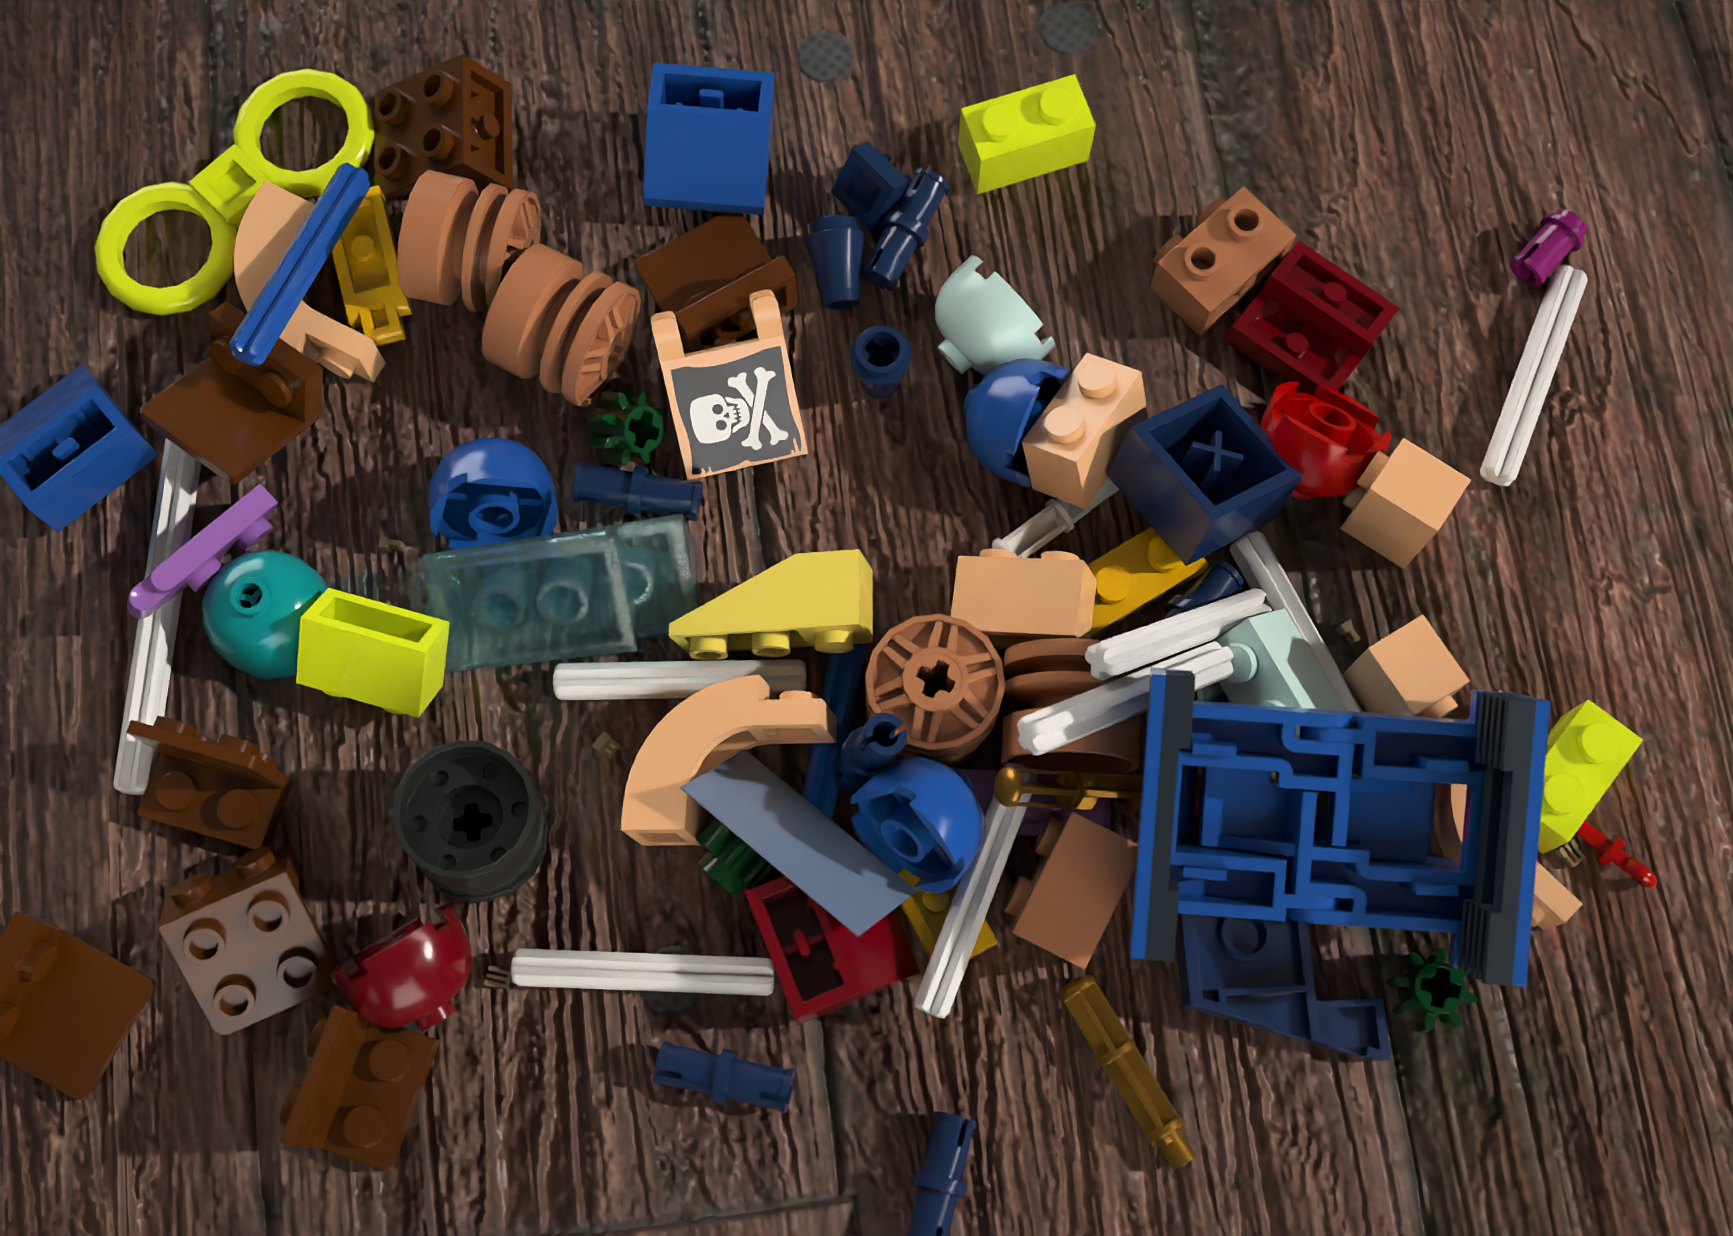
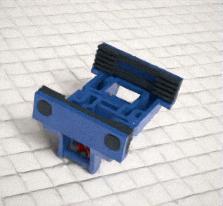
M1151 667L1130 937L1131 958L1174 962L1177 913L1286 921L1287 917L1291 920L1314 924L1451 933L1449 963L1458 966L1459 969L1469 973L1470 976L1475 977V979L1483 984L1526 986L1551 701L1512 692L1471 690L1469 720L1194 701L1196 677L1192 670ZM1296 726H1300L1299 735H1295ZM1198 766H1204L1203 779H1197ZM1272 771L1276 772V783H1271ZM1437 783L1467 785L1461 862L1431 852ZM1196 785L1202 787L1201 807L1195 808ZM1312 790L1329 791L1326 837L1328 840L1313 839L1317 793ZM1194 814L1200 816L1199 837L1193 835ZM1346 840H1354L1355 843H1354V842H1346ZM1369 857L1396 859V861L1369 859Z

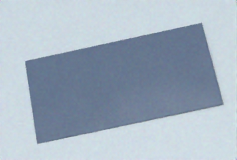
M746 750L680 787L857 937L917 892L909 883Z

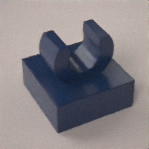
M869 142L852 148L831 193L870 231H874L882 227L885 215L888 211L895 209L913 178L909 174L903 176L890 164L892 158L888 154L879 153Z

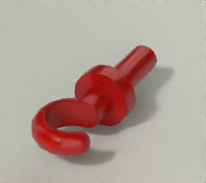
M1586 820L1583 822L1576 834L1599 851L1596 856V860L1606 866L1612 862L1622 871L1635 877L1642 886L1646 888L1656 886L1657 878L1653 872L1622 850L1626 843L1622 838L1615 835L1609 839Z

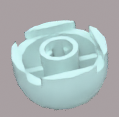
M971 255L944 283L936 300L935 321L945 338L937 347L939 351L961 374L971 367L983 376L1000 364L1015 359L1030 358L1042 360L1055 348V341L1052 336L1040 341L1034 334L1043 326L1037 315L999 274L994 272L985 280L977 273L975 269L984 261L977 256Z

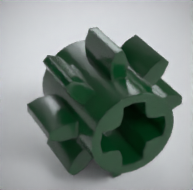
M627 389L624 394L622 392H603L602 400L604 403L599 405L594 412L587 413L586 416L590 420L589 430L591 434L588 445L590 447L607 449L605 455V463L626 466L629 461L649 463V452L654 450L659 443L665 441L661 416L664 414L663 409L645 406L647 401L646 391Z
M717 818L696 839L707 852L696 865L731 897H734L743 886L749 890L768 883L778 872L767 860Z
M1444 948L1433 950L1428 957L1427 965L1424 964L1421 957L1415 952L1404 955L1402 961L1408 972L1404 976H1394L1386 981V984L1391 988L1398 989L1400 1003L1392 1010L1393 1014L1399 1015L1408 1012L1418 1017L1416 1027L1417 1032L1420 1033L1432 1030L1435 1025L1436 1016L1439 1017L1441 1023L1448 1029L1459 1027L1462 1023L1460 1016L1455 1010L1460 1005L1477 1002V997L1474 994L1466 992L1464 977L1469 973H1465L1464 970L1445 963L1447 955ZM1432 978V988L1442 991V1000L1431 1003V994L1421 990L1420 982Z

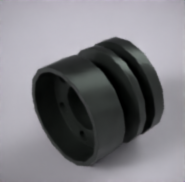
M456 740L430 749L409 766L395 791L392 821L400 846L438 891L457 900L489 902L514 893L534 876L547 851L549 825L541 800L534 789L528 772L510 752L486 741ZM484 819L488 827L482 829L481 840L471 841L467 833L473 831L474 820Z

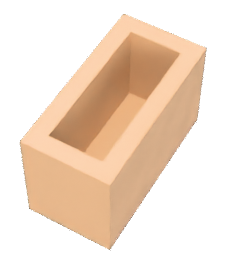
M1089 353L1085 354L1021 441L1032 489L1085 510L1088 508L1109 478L1106 474L1130 428L1148 419L1141 371Z
M1403 438L1389 457L1378 450L1357 481L1360 487L1348 493L1342 504L1352 511L1340 529L1404 569L1439 531L1471 479Z
M984 549L980 551L979 556H958L950 617L970 623L989 638L995 649H1007L1018 643L1041 639H1090L1097 580L1086 562L1069 552L1047 551L1043 552L1041 559L1017 558L1015 553L1002 549Z
M1424 615L1419 616L1367 648L1342 674L1363 712L1442 718L1458 707L1452 695L1470 682Z

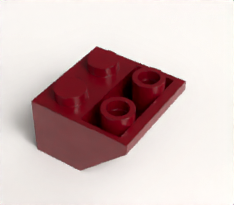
M786 876L745 892L797 1025L806 1023L921 975L895 909L857 937Z

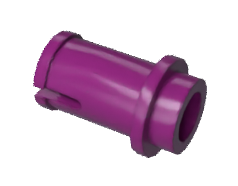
M1559 209L1556 213L1546 214L1540 221L1541 230L1510 261V268L1518 279L1527 285L1531 281L1532 287H1540L1545 282L1546 277L1568 252H1576L1583 246V236L1587 232V227L1584 221L1574 212L1567 209Z

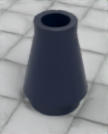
M830 215L812 220L809 223L810 234L805 237L804 241L822 293L823 307L830 310H839L859 305L858 290L864 232L857 228V219L849 215Z
M874 326L864 330L854 339L850 348V363L861 380L864 391L874 399H886L896 392L898 383L908 371L912 361L911 346L906 337L899 331L888 326Z

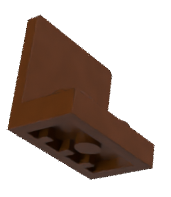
M461 54L377 91L375 94L374 186L379 185L385 201L411 192L418 178L427 170L474 180L476 187L482 191L490 183L504 186L508 192L512 191L511 83Z
M723 212L639 257L634 263L638 275L660 311H673L675 314L682 346L686 353L726 345L756 329L749 301L750 294L765 289L772 290L778 302L780 315L798 306L796 274L784 255L774 260L770 258L742 213Z
M226 301L209 313L210 357L140 408V415L144 423L228 483L237 484L322 417L323 368L281 338H278L266 360L261 365L254 367L246 362L237 360L232 355L229 342L246 314Z
M157 716L153 726L135 720L130 721L126 733L161 753L138 810V816L249 850L270 847L294 782L275 769L278 762L276 758L258 752L259 746L230 735L220 734L216 742L196 734L197 729L195 727L168 717Z
M16 911L0 935V1057L75 1100H86L91 1095L154 991L156 982L154 979L55 924Z
M334 1005L329 1017H321L311 1033L306 1053L312 1060L302 1085L295 1084L282 1106L279 1123L285 1126L280 1143L294 1148L324 1149L384 1171H392L441 1040L403 1027L387 1028L374 1026L362 1019L360 1013Z

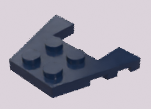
M1328 810L1315 815L1313 838L1315 840H1328L1326 837ZM1346 840V842H1354V843H1355L1354 840ZM1177 913L1175 940L1182 1007L1371 1062L1391 1059L1383 998L1318 1001L1316 999L1308 925L1306 922L1291 920L1287 917L1286 921Z

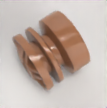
M431 170L423 173L410 193L403 214L398 241L397 271L399 286L405 297L451 306L462 293L467 310L484 313L487 308H490L497 289L512 264L526 249L536 243H540L541 215L536 193L516 188L508 193L506 187L490 183L479 197L474 180Z
M536 243L526 249L512 264L497 289L488 310L482 333V353L486 361L520 378L531 379L540 373L539 380L544 390L550 393L560 394L562 392L565 400L580 407H587L598 399L610 384L627 353L639 319L641 305L639 291L625 283L615 282L613 284L610 276L598 271H594L584 277L585 273L581 262L546 245Z
M943 614L912 617L890 629L872 651L865 675L867 720L878 713H889L895 715L903 722V725L895 731V735L906 730L907 740L902 750L896 754V761L909 757L927 758L955 768L975 757L992 736L1005 690L1002 660L989 638L965 620ZM935 676L944 678L946 680L944 691L939 690L934 698L923 694L924 683H931Z
M1041 639L1018 643L1005 649L1003 672L1010 676L1011 679L1005 681L1003 698L1010 703L1030 709L1017 711L1003 717L1001 765L1005 766L1007 763H1016L1030 769L1075 770L1117 774L1135 771L1139 767L1140 723L1133 717L1038 756L1033 755L1029 749H1022L1017 739L1020 734L1017 723L1021 717L1140 671V667L1105 680L1095 678L1091 675V664L1085 660V653L1088 647L1101 642L1100 640Z

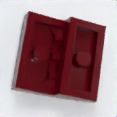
M1298 241L1269 276L1260 293L1232 325L1224 341L1285 383L1289 381L1300 382L1296 389L1300 393L1313 395L1317 385L1339 391L1395 316L1399 307L1301 241Z

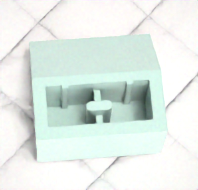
M1285 608L1247 618L1216 639L1215 642H1218L1222 648L1227 646L1232 650L1234 657L1231 659L1234 671L1230 677L1194 691V701L1347 712ZM1296 726L1295 735H1299L1300 726Z

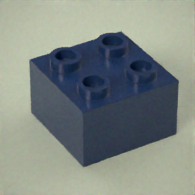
M1221 384L1132 426L1106 475L1184 565L1188 566L1275 520L1304 474L1292 468L1276 452L1264 429Z

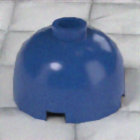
M1020 358L1000 364L986 374L980 383L972 386L963 406V413L966 417L965 428L971 452L986 469L1011 483L1024 488L1032 487L1021 441L1071 375L1072 371L1049 361Z
M480 438L460 444L444 456L430 480V528L436 537L438 531L446 536L449 540V548L459 554L479 558L509 557L519 554L520 547L515 543L529 541L536 536L538 545L549 537L557 525L556 491L552 476L538 455L519 442L503 438Z
M909 757L893 761L867 780L851 797L850 804L858 803L859 811L851 818L853 826L866 849L896 874L906 869L911 874L921 878L913 886L914 888L931 893L947 891L963 877L979 855L986 828L982 807L975 794L972 782L957 768L949 767L927 758Z

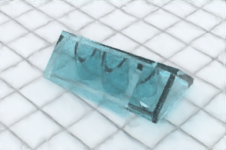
M682 514L424 554L421 558V565L435 618L450 622L446 653L449 672L637 651L639 638L669 635V623L701 606L696 540Z

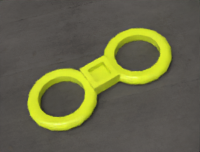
M312 69L281 73L258 86L239 109L233 129L234 144L190 180V185L167 182L145 186L120 200L104 219L95 244L97 272L110 294L135 311L160 316L191 311L215 297L233 274L237 229L248 206L265 180L305 199L321 196L340 165L349 163L356 168H362L367 162L375 132L371 108L359 90L334 73ZM312 96L328 99L343 109L347 115L349 130L344 146L331 161L317 169L296 172L280 169L263 157L260 135L264 122L277 107L291 99ZM172 209L193 212L207 221L211 229L212 247L207 262L194 277L180 285L159 289L143 286L128 276L124 268L123 250L128 235L140 221L156 212Z

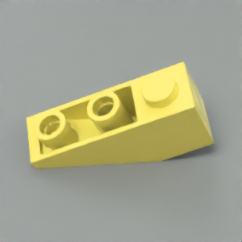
M859 549L796 553L669 623V637L689 654L691 658L703 661L722 660L728 657V651L752 650L753 654L763 657L786 656L790 654V648L815 646L817 651L823 653L849 652L854 649V644L873 643V570Z

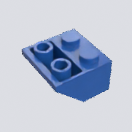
M653 63L646 120L643 205L764 215L773 129L774 73Z
M83 364L0 425V475L23 504L56 532H60L159 455Z

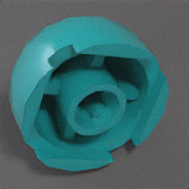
M272 549L246 552L225 563L221 570L209 581L201 603L202 627L215 652L238 671L248 673L252 677L263 680L291 677L297 674L300 617L329 587L325 579L316 570L294 555Z

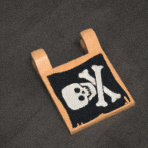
M772 290L756 291L750 294L749 297L758 338L684 354L676 316L673 311L655 313L651 316L652 331L687 480L808 454L778 302Z

